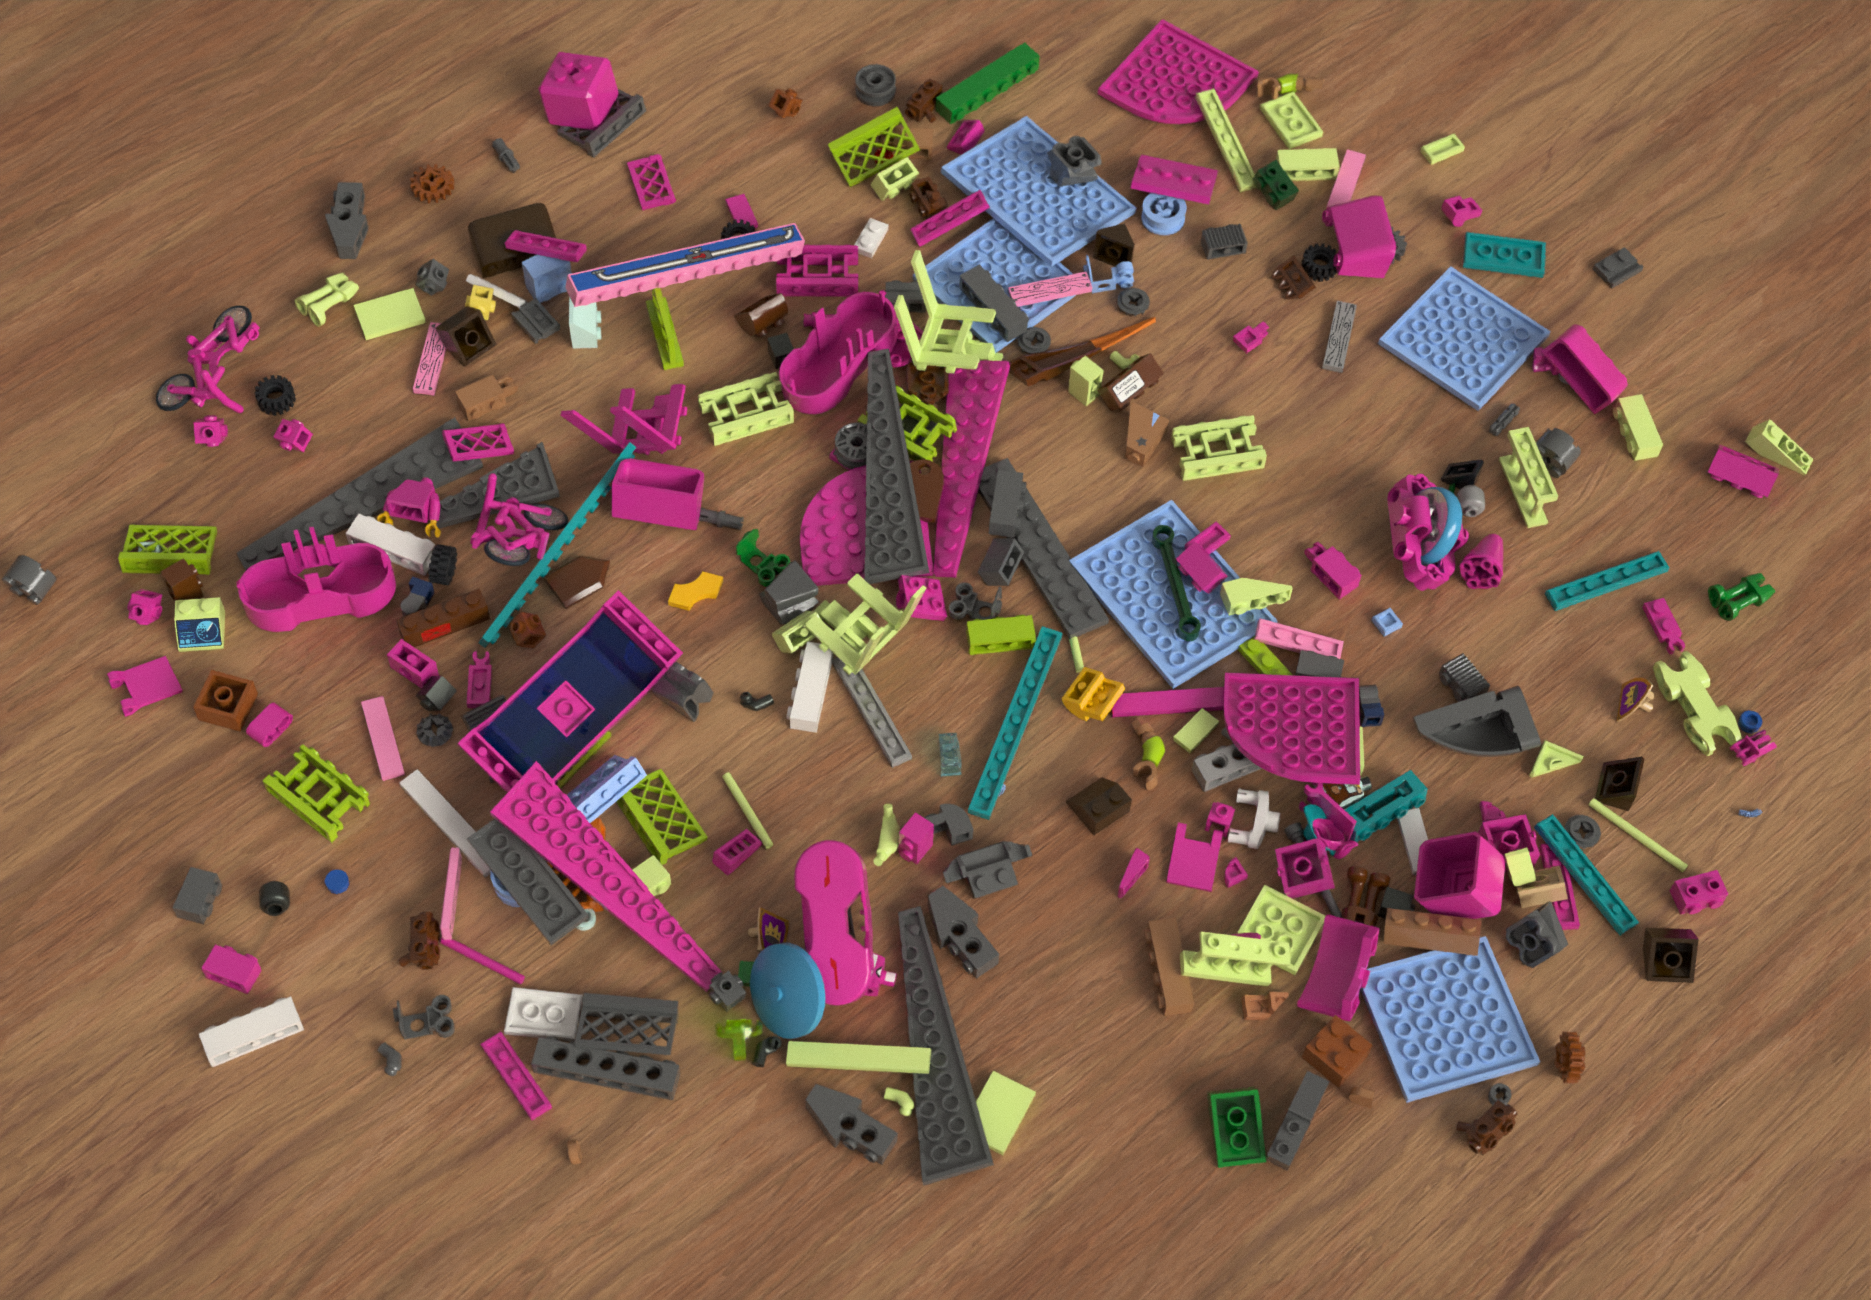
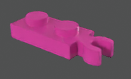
M1661 598L1644 603L1642 608L1660 643L1667 642L1666 649L1670 655L1675 651L1673 646H1677L1680 652H1682L1685 648L1684 641L1680 639L1682 632L1665 599Z
M477 651L473 652L472 657L475 665H469L467 708H477L491 700L492 665H488L490 663L488 651L485 652L483 659H478Z

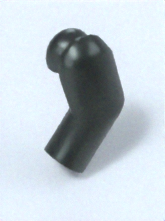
M743 692L740 695L741 705L753 711H759L774 704L770 694L759 699L752 697L750 692Z
M771 1036L760 1041L756 1046L752 1064L756 1067H764L766 1056L781 1047L780 1038Z

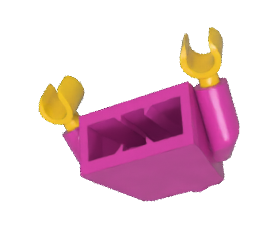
M427 477L422 478L420 482L408 479L399 487L389 491L383 507L385 511L378 515L377 521L393 525V520L389 516L424 523L430 520V523L425 527V532L430 537L431 531L435 529V536L438 538L441 531L436 524L440 518L441 506L439 495L435 493L433 481Z

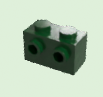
M1277 160L1257 170L1252 179L1256 188L1265 196L1267 203L1272 205L1275 210L1293 201L1299 192Z

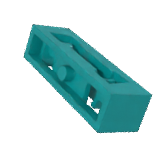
M1409 770L1348 807L1345 811L1357 821L1350 840L1356 842L1360 840L1365 841L1376 830H1383L1394 819L1404 817L1408 810L1414 807L1419 808L1426 801L1428 788Z

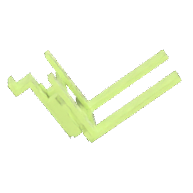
M915 250L911 264L929 315L920 343L903 295H898L894 309L913 364L917 370L925 371L927 365L947 367L946 373L954 374L956 368L977 369L979 361H1002L1003 354L995 353L993 343L972 340L973 335L970 331L973 321L992 323L996 315L995 309L938 304L920 250ZM944 319L963 320L960 330L941 329V325Z
M856 574L847 583V586L864 601L850 613L837 601L833 600L829 603L827 600H824L814 610L818 613L819 617L814 615L805 624V627L822 642L818 647L824 653L830 649L846 664L843 670L848 675L851 673L856 675L907 624L927 589L924 585L911 597L904 612L902 610L899 612L882 596L883 593L879 589H874L859 574ZM870 607L888 622L884 628H879L864 614ZM823 620H825V621H826L831 627H833L835 630L833 631L831 628H829V627L823 622ZM865 637L870 639L867 644L863 641Z

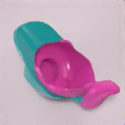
M1304 806L1303 811L1308 824L1303 834L1307 841L1320 838L1325 844L1326 851L1336 859L1344 858L1353 847L1358 846L1356 841L1344 840L1343 832L1334 826L1332 820L1327 818L1319 806Z

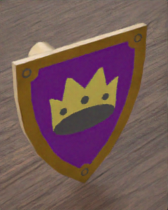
M1642 677L1634 678L1622 684L1616 722H1620L1630 716L1638 707L1647 712L1653 709V704L1648 702L1654 698V694L1651 692L1653 685L1649 680Z
M759 907L757 927L750 928L748 931L750 937H758L757 951L761 952L774 944L786 943L789 921Z

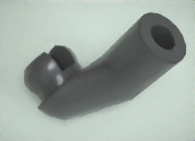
M384 1042L378 1048V1052L387 1058V1066L384 1071L389 1076H395L397 1071L401 1070L402 1057L398 1051Z

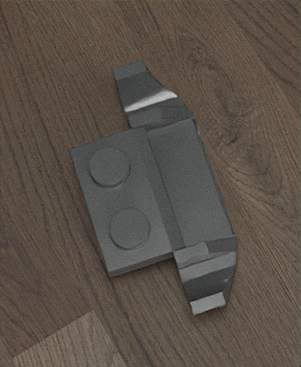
M1002 841L959 855L944 869L943 874L946 883L967 877L973 898L976 899L1018 885L1012 863L1033 855L1029 845Z

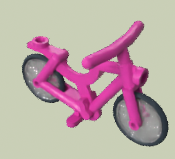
M236 305L222 312L213 325V331L201 342L193 335L186 337V341L193 347L187 353V360L193 365L197 388L190 375L177 374L170 377L160 386L156 394V404L161 410H177L189 400L202 408L206 399H218L223 405L237 413L244 411L240 404L228 398L217 387V383L225 372L223 366H218L221 357L230 350L241 353L249 340H256L258 338V329L260 327L255 322L251 323L252 314L247 307ZM223 342H226V343H224L216 352H213V351H214L215 349H217ZM202 364H209V372L202 369Z
M494 473L489 474L482 512L476 532L472 535L470 541L472 548L477 549L482 543L486 542L484 545L485 554L493 561L508 566H520L530 560L529 550L534 547L539 549L537 558L542 560L549 538V533L544 532V529L560 530L565 528L569 520L567 515L560 509L550 505L519 504V501L514 497L509 498L506 502L494 501L497 476ZM491 509L499 510L495 523L505 526V531L498 532L493 526H489L485 530ZM510 514L524 530L516 529L512 519L507 515ZM513 536H515V537H520V538H518V539H516V540H514V541H513V540H509V538H511V537H513Z

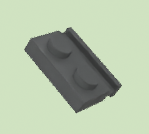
M1624 247L1594 264L1593 270L1605 283L1608 282L1612 289L1642 272L1644 266L1637 263L1638 260Z
M536 298L520 307L519 311L511 313L513 320L535 344L538 343V340L545 339L560 330V324Z

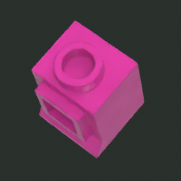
M1213 802L1207 818L1205 831L1209 832L1212 822L1225 826L1222 837L1226 838L1235 809L1219 802Z

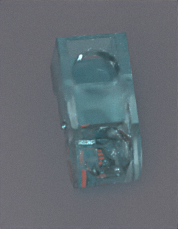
M957 733L938 734L941 776L961 775L962 761Z

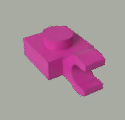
M1264 321L1254 329L1248 325L1233 336V341L1247 354L1262 343V338L1268 335L1266 330L1269 326Z

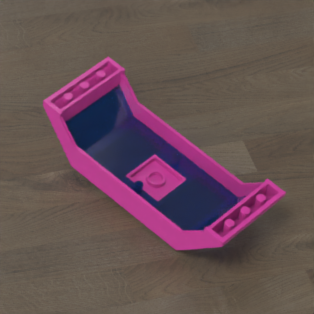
M618 590L564 647L487 720L473 728L457 745L506 793L512 789L536 761L557 782L652 689L681 657L683 652Z

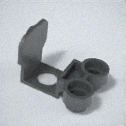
M960 583L955 589L958 600L951 602L949 605V614L956 620H961L966 614L970 615V619H994L1002 608V587L998 588L992 604L978 600V593L973 592V588L969 583ZM983 607H988L991 609V615L983 617L979 614V610Z
M446 995L436 996L432 1000V1005L426 1006L425 1013L404 1016L399 1000H397V1007L393 1008L394 1020L399 1022V1029L404 1039L431 1035L433 1031H436L438 1036L447 1038L455 1031L453 1020L445 1016L452 1009L451 1001ZM441 1005L447 1006L444 1010H439L438 1008ZM414 1020H422L424 1028L421 1031L415 1032L411 1030L410 1025ZM445 1026L450 1027L446 1032L441 1031Z

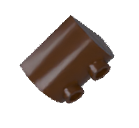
M782 293L767 295L740 311L734 317L748 335H757L759 338L768 333L767 327L773 325L775 328L785 322L783 318L788 315V306Z

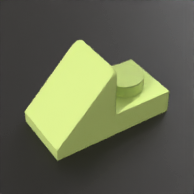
M1528 848L1505 854L1507 874L1509 879H1512L1514 886L1517 887L1536 881Z

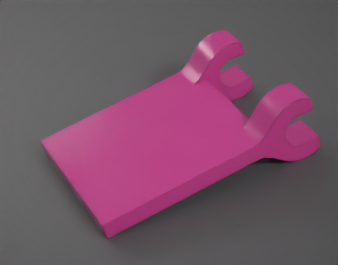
M166 656L125 671H112L107 674L112 689L118 688L125 683L131 698L120 701L125 717L134 714L141 707L183 692Z
M1312 783L1316 786L1314 789L1307 784L1303 790L1308 795L1307 800L1311 805L1319 806L1327 818L1332 820L1334 826L1343 832L1344 840L1350 841L1357 821L1324 792L1322 783ZM1303 801L1299 803V809L1304 812L1303 808L1306 806Z
M1178 822L1166 883L1211 892L1223 831L1214 830L1211 843L1186 839L1187 824Z

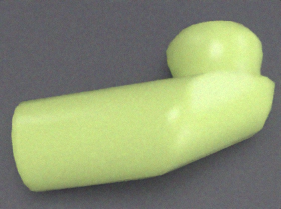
M1117 351L1110 355V359L1121 369H1125L1140 357L1134 354L1130 358H1124Z
M887 1087L884 1099L898 1102L901 1106L899 1109L900 1114L910 1116L912 1109H914V1102L908 1093Z

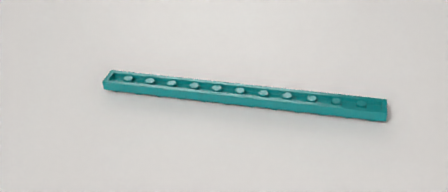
M629 442L478 644L486 648L489 643L493 645L501 635L498 633L499 629L502 626L506 628L513 619L511 613L514 609L519 611L526 602L523 599L526 593L530 595L538 586L536 580L539 576L544 578L551 569L548 566L551 560L556 562L563 553L560 550L563 544L567 546L575 537L573 531L576 527L580 530L588 520L585 518L588 511L593 513L600 504L597 502L600 495L605 497L612 487L609 486V483L614 479L620 462L625 459H634L635 455L632 453L636 446Z

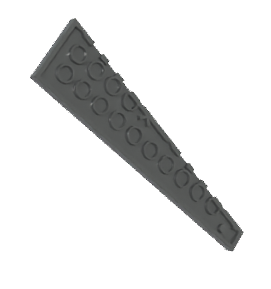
M889 349L868 352L865 581L869 584L899 579L901 575L916 576L930 573Z
M454 417L237 552V556L245 571L260 561L284 557L282 543L290 542L293 552L298 548L294 530L299 531L303 547L312 545L314 543L309 527H314L319 542L326 535H334L350 528L358 514L371 517L377 516L385 511L383 507L388 492L399 487L405 480L409 479L420 482L422 478L427 477L433 481V486L437 489L482 469L483 463L480 458L452 462L442 436V430L461 429V426ZM458 435V436H451V437H452V439H454V440H456V441H459V439H460L462 436H461V435ZM464 438L461 442L463 445L469 448L473 447L470 441L466 438ZM459 447L456 449L457 453L466 452Z
M921 906L898 912L910 1047L931 1049L929 1074L913 1073L923 1185H928L994 1164Z

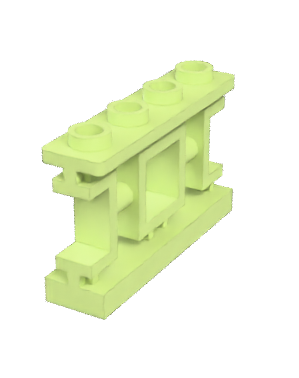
M777 372L764 374L754 379H747L737 384L726 385L713 391H705L698 395V406L702 414L713 412L716 419L715 422L708 423L714 446L794 423V410L789 401L786 400L778 403L774 393L781 391V383L778 380ZM767 392L768 396L758 399L757 393ZM749 400L753 401L755 410L738 414L735 408L736 404ZM727 402L728 408L718 410L717 405ZM772 404L773 409L764 412L762 406ZM728 416L733 417L734 421L728 423L723 422L722 418Z
M1240 416L1233 419H1220L1213 422H1200L1194 425H1180L1173 428L1171 441L1174 448L1184 446L1187 457L1180 458L1179 463L1182 469V480L1186 481L1264 468L1267 458L1265 449L1263 450L1262 445L1252 446L1249 436L1255 435L1257 429L1256 424L1254 425V416ZM1240 433L1241 438L1233 440L1231 434ZM1200 439L1201 445L1192 446L1190 440ZM1225 440L1228 450L1211 453L1208 442ZM1244 446L1245 453L1236 454V448ZM1204 453L1205 459L1196 460L1195 454Z

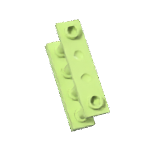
M1529 427L1510 430L1507 437L1513 449L1512 455L1499 457V462L1527 528L1546 525L1548 520L1542 508L1543 504L1557 501L1558 494Z
M1202 931L1199 933L1200 951L1183 950L1180 953L1181 976L1269 986L1272 983V965H1291L1289 943Z

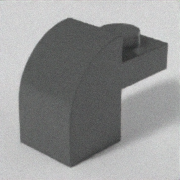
M940 804L939 814L932 813L924 817L934 824V834L946 831L951 846L973 839L974 829L967 813L957 805Z

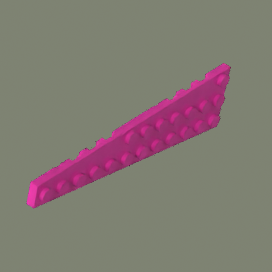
M979 361L975 370L956 368L954 374L949 373L946 413L955 419L957 431L955 433L952 432L950 438L944 435L941 469L944 474V487L938 509L933 569L936 577L956 578L1010 369L1008 361Z
M536 761L492 809L490 815L707 992L710 988L711 979L719 974L721 970L696 945L692 937L681 928L678 921L666 911L663 904L652 895L642 880L613 847L603 839L599 831L587 821L584 814L573 805L570 798L555 784L556 782Z

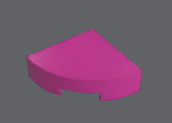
M1487 801L1480 802L1479 806L1483 822L1506 818L1505 813L1492 805V803Z
M1236 857L1229 862L1225 870L1224 880L1227 888L1248 877V874Z

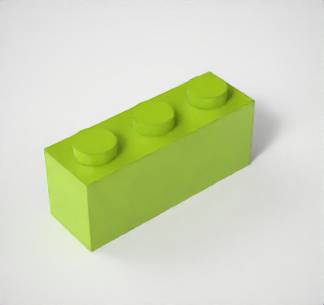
M1032 615L967 621L966 635L970 655L1033 649L1035 645L1036 635Z

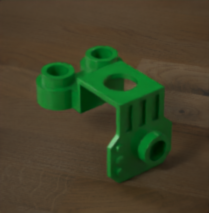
M753 529L746 532L742 540L738 542L736 554L739 555L740 561L758 575L759 584L767 587L775 579V571L781 573L790 563V558L785 554L774 556L772 553L767 557L756 548L759 530ZM754 556H759L763 559L757 566L750 563L751 558Z

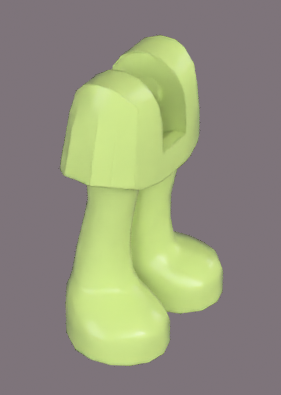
M339 273L326 278V285L296 298L295 305L304 316L309 314L312 322L320 327L326 322L325 311L339 302H347L356 294L359 286L353 281H348V277L344 273Z

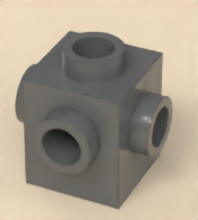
M435 259L421 265L417 272L416 286L431 296L439 291H443L447 285L446 279L449 269Z
M729 970L725 974L720 972L710 981L709 991L711 993H709L711 1000L716 1005L720 1004L726 1012L746 997V992L742 988L743 982L736 974L732 975Z

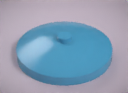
M778 943L762 950L753 964L750 976L751 997L759 1018L771 1032L782 1038L794 1039L811 1033L818 1026L825 1008V987L817 964L804 949L792 943Z

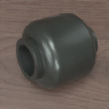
M270 881L261 886L259 889V907L264 913L278 916L288 910L290 906V893L286 884L279 881Z

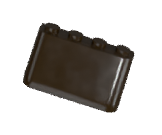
M535 203L474 220L468 225L471 249L483 278L521 268L523 261L537 255L506 248L505 242L514 230L556 238L545 204Z

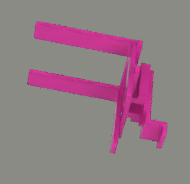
M673 384L670 394L655 396L654 405L651 409L634 411L631 410L635 390L633 388L622 389L618 406L610 408V412L615 415L612 436L605 433L575 410L561 411L560 416L613 454L622 453L629 442L636 446L634 452L638 454L644 453L649 455L650 451H658L660 454H663L666 450L676 449L677 445L681 444L682 437L676 436L680 416H686L688 408L686 406L682 407L686 386L684 384ZM628 426L637 431L636 439H626Z

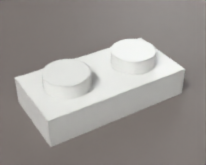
M870 218L855 243L858 246V254L872 258L888 231V224Z

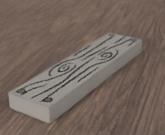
M1342 301L1336 302L1322 369L1343 372L1357 307L1356 304Z

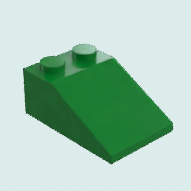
M1256 1087L1207 1092L1218 1168L1265 1163L1266 1154L1258 1089Z

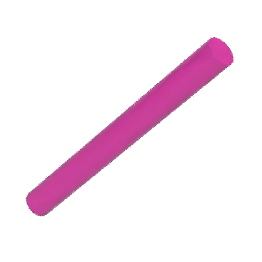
M441 938L440 940L441 944L519 984H522L525 979L524 975L454 939L444 940Z

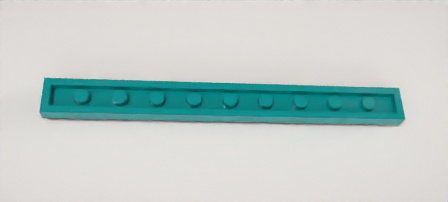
M1041 627L969 805V814L987 820L990 819L1062 639V632Z

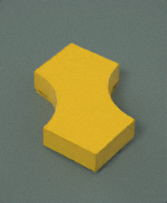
M702 571L701 575L691 583L675 584L669 597L668 605L690 611L692 606L702 599H716L723 583V577Z

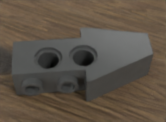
M338 182L337 190L333 192L335 206L331 207V214H325V218L339 258L356 259L369 230L366 215H363L365 192L362 183Z
M944 886L928 895V909L939 948L942 949L947 945L951 954L955 957L958 956L962 961L964 970L968 974L972 973L976 979L999 963V953L976 926L978 924V913ZM960 931L963 934L960 936H956L952 932ZM968 948H974L977 950V952L969 953L966 950Z
M1307 1071L1267 1154L1266 1161L1287 1171L1289 1170L1330 1081Z
M815 1084L805 1099L806 1109L835 1148L840 1141H843L842 1143L848 1149L853 1151L856 1149L863 1153V1156L872 1163L878 1162L882 1165L897 1143L898 1133L862 1112V1100ZM844 1123H851L854 1127L846 1130L841 1126ZM870 1135L874 1140L865 1142L862 1140V1137Z

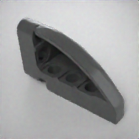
M1519 686L1499 691L1497 695L1495 691L1488 692L1413 717L1417 732L1423 738L1447 750L1476 757L1508 756L1541 746L1539 734Z

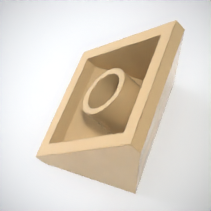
M1560 866L1535 870L1536 881L1517 886L1522 908L1545 904L1548 901L1555 902L1568 899Z

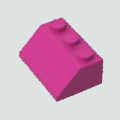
M1719 445L1708 473L1715 480L1722 482L1725 479L1731 482L1730 485L1740 490L1744 487L1751 490L1750 494L1762 498L1763 496L1768 497L1779 474V468Z

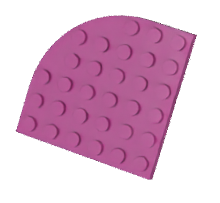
M1162 19L1098 88V95L1139 117L1151 121L1168 124L1194 123L1206 120L1195 98L1196 93L1215 89L1224 110H1226L1258 77L1259 71Z
M866 465L844 472L828 482L814 496L804 514L800 531L802 569L817 586L845 584L856 574H859L865 580ZM920 520L930 573L914 577L933 576L928 524Z
M1225 673L1224 722L1229 737L1246 758L1270 773L1291 780L1360 785L1359 678Z

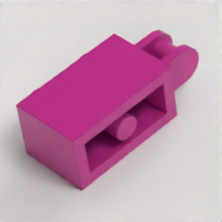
M1315 542L1312 548L1304 550L1306 557L1312 562L1310 571L1339 600L1359 586L1362 576L1357 567L1352 566L1346 560L1343 553L1337 551L1333 546L1326 549L1321 543Z

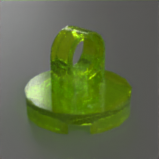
M750 1019L726 1021V1026L722 1027L721 1023L715 1024V1035L717 1037L733 1038L734 1061L746 1060L745 1038L763 1033L761 1021H757L756 1025L752 1024Z

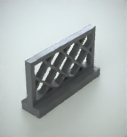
M618 89L619 94L614 102L617 103V106L612 107L609 112L614 114L611 117H607L600 127L596 130L580 131V128H577V132L568 133L569 129H574L575 127L562 126L557 130L558 135L586 149L588 155L594 158L646 112L643 97L638 94L633 97ZM628 101L625 105L620 106V102ZM588 136L584 141L580 139V137Z
M592 993L583 994V1006L575 1039V1047L671 1055L675 1028L679 1018L678 1001ZM586 1016L599 1017V1019L590 1023ZM617 1018L623 1019V1021L614 1025L610 1019ZM640 1020L647 1023L638 1028L633 1021ZM659 1022L671 1023L664 1029L657 1025ZM605 1023L610 1029L600 1033L596 1027ZM629 1025L634 1031L624 1036L620 1029ZM652 1027L657 1033L648 1038L643 1032ZM589 1031L596 1036L591 1040L582 1039V1036ZM613 1033L620 1038L615 1042L606 1040ZM637 1035L643 1040L639 1044H632L629 1041ZM662 1037L667 1042V1046H656L653 1042Z

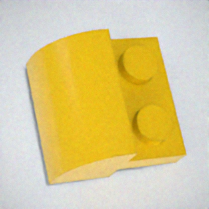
M1084 667L1061 700L1065 707L1076 717L1087 721L1089 718L1103 721L1125 690V687L1121 682L1105 678L1100 671Z

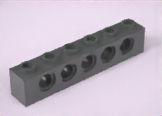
M539 1037L531 1063L534 1073L673 1101L680 1078L679 1065L670 1060H663L661 1062L645 1055H640L639 1057L631 1056L624 1051L611 1052L604 1049L575 1047V1041L566 1043L554 1037ZM557 1055H566L563 1060H555ZM582 1059L589 1060V1062L586 1065L578 1064V1062ZM604 1064L613 1065L608 1070L601 1069ZM629 1068L636 1070L630 1075L624 1073ZM651 1073L659 1074V1077L656 1079L648 1078Z

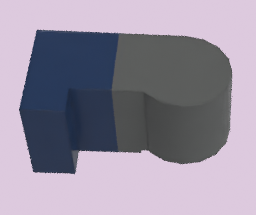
M412 576L408 583L411 592L400 605L403 617L428 607L435 594L432 583Z
M1375 684L1359 686L1361 727L1381 726L1384 718V710L1381 707L1378 688Z

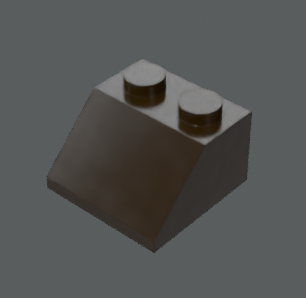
M466 306L435 328L443 345L462 366H467L497 345L481 311Z
M1102 777L1068 799L1066 803L1091 833L1096 835L1129 813L1132 799L1118 783Z
M1645 927L1643 956L1647 981L1694 983L1699 939L1692 929Z

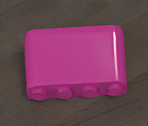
M1572 325L1541 351L1594 415L1611 404L1627 388L1626 377L1616 368L1612 360L1605 355L1600 346L1594 342L1583 326Z
M625 459L620 462L612 482V517L696 530L699 523L703 495L704 473L693 468L637 459Z

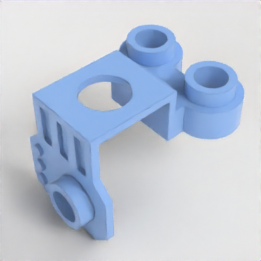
M1086 255L1087 265H1083L1084 272H1087L1090 279L1092 293L1115 290L1116 284L1120 285L1123 289L1133 286L1134 270L1131 262H1121L1116 267L1111 268L1112 279L1093 282L1089 256ZM1101 284H1109V286L1105 288L1098 287Z

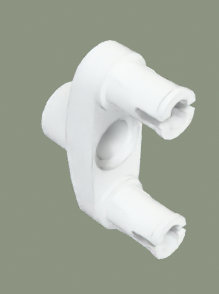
M1239 788L1236 802L1256 805L1257 812L1253 830L1249 832L1230 828L1228 843L1248 845V848L1258 849L1266 831L1278 832L1280 813L1269 811V791L1259 790V792Z

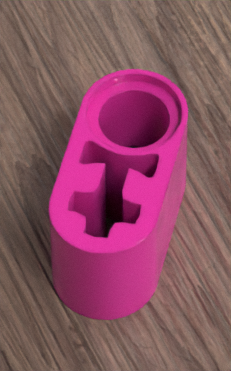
M271 703L249 724L246 734L263 747H268L290 726L293 716L276 703Z

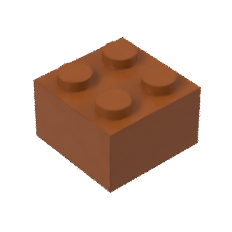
M211 670L193 708L199 721L241 732L258 696V692L254 682L251 680Z
M1334 1015L1305 1047L1302 1058L1339 1088L1367 1058L1372 1044L1337 1015Z

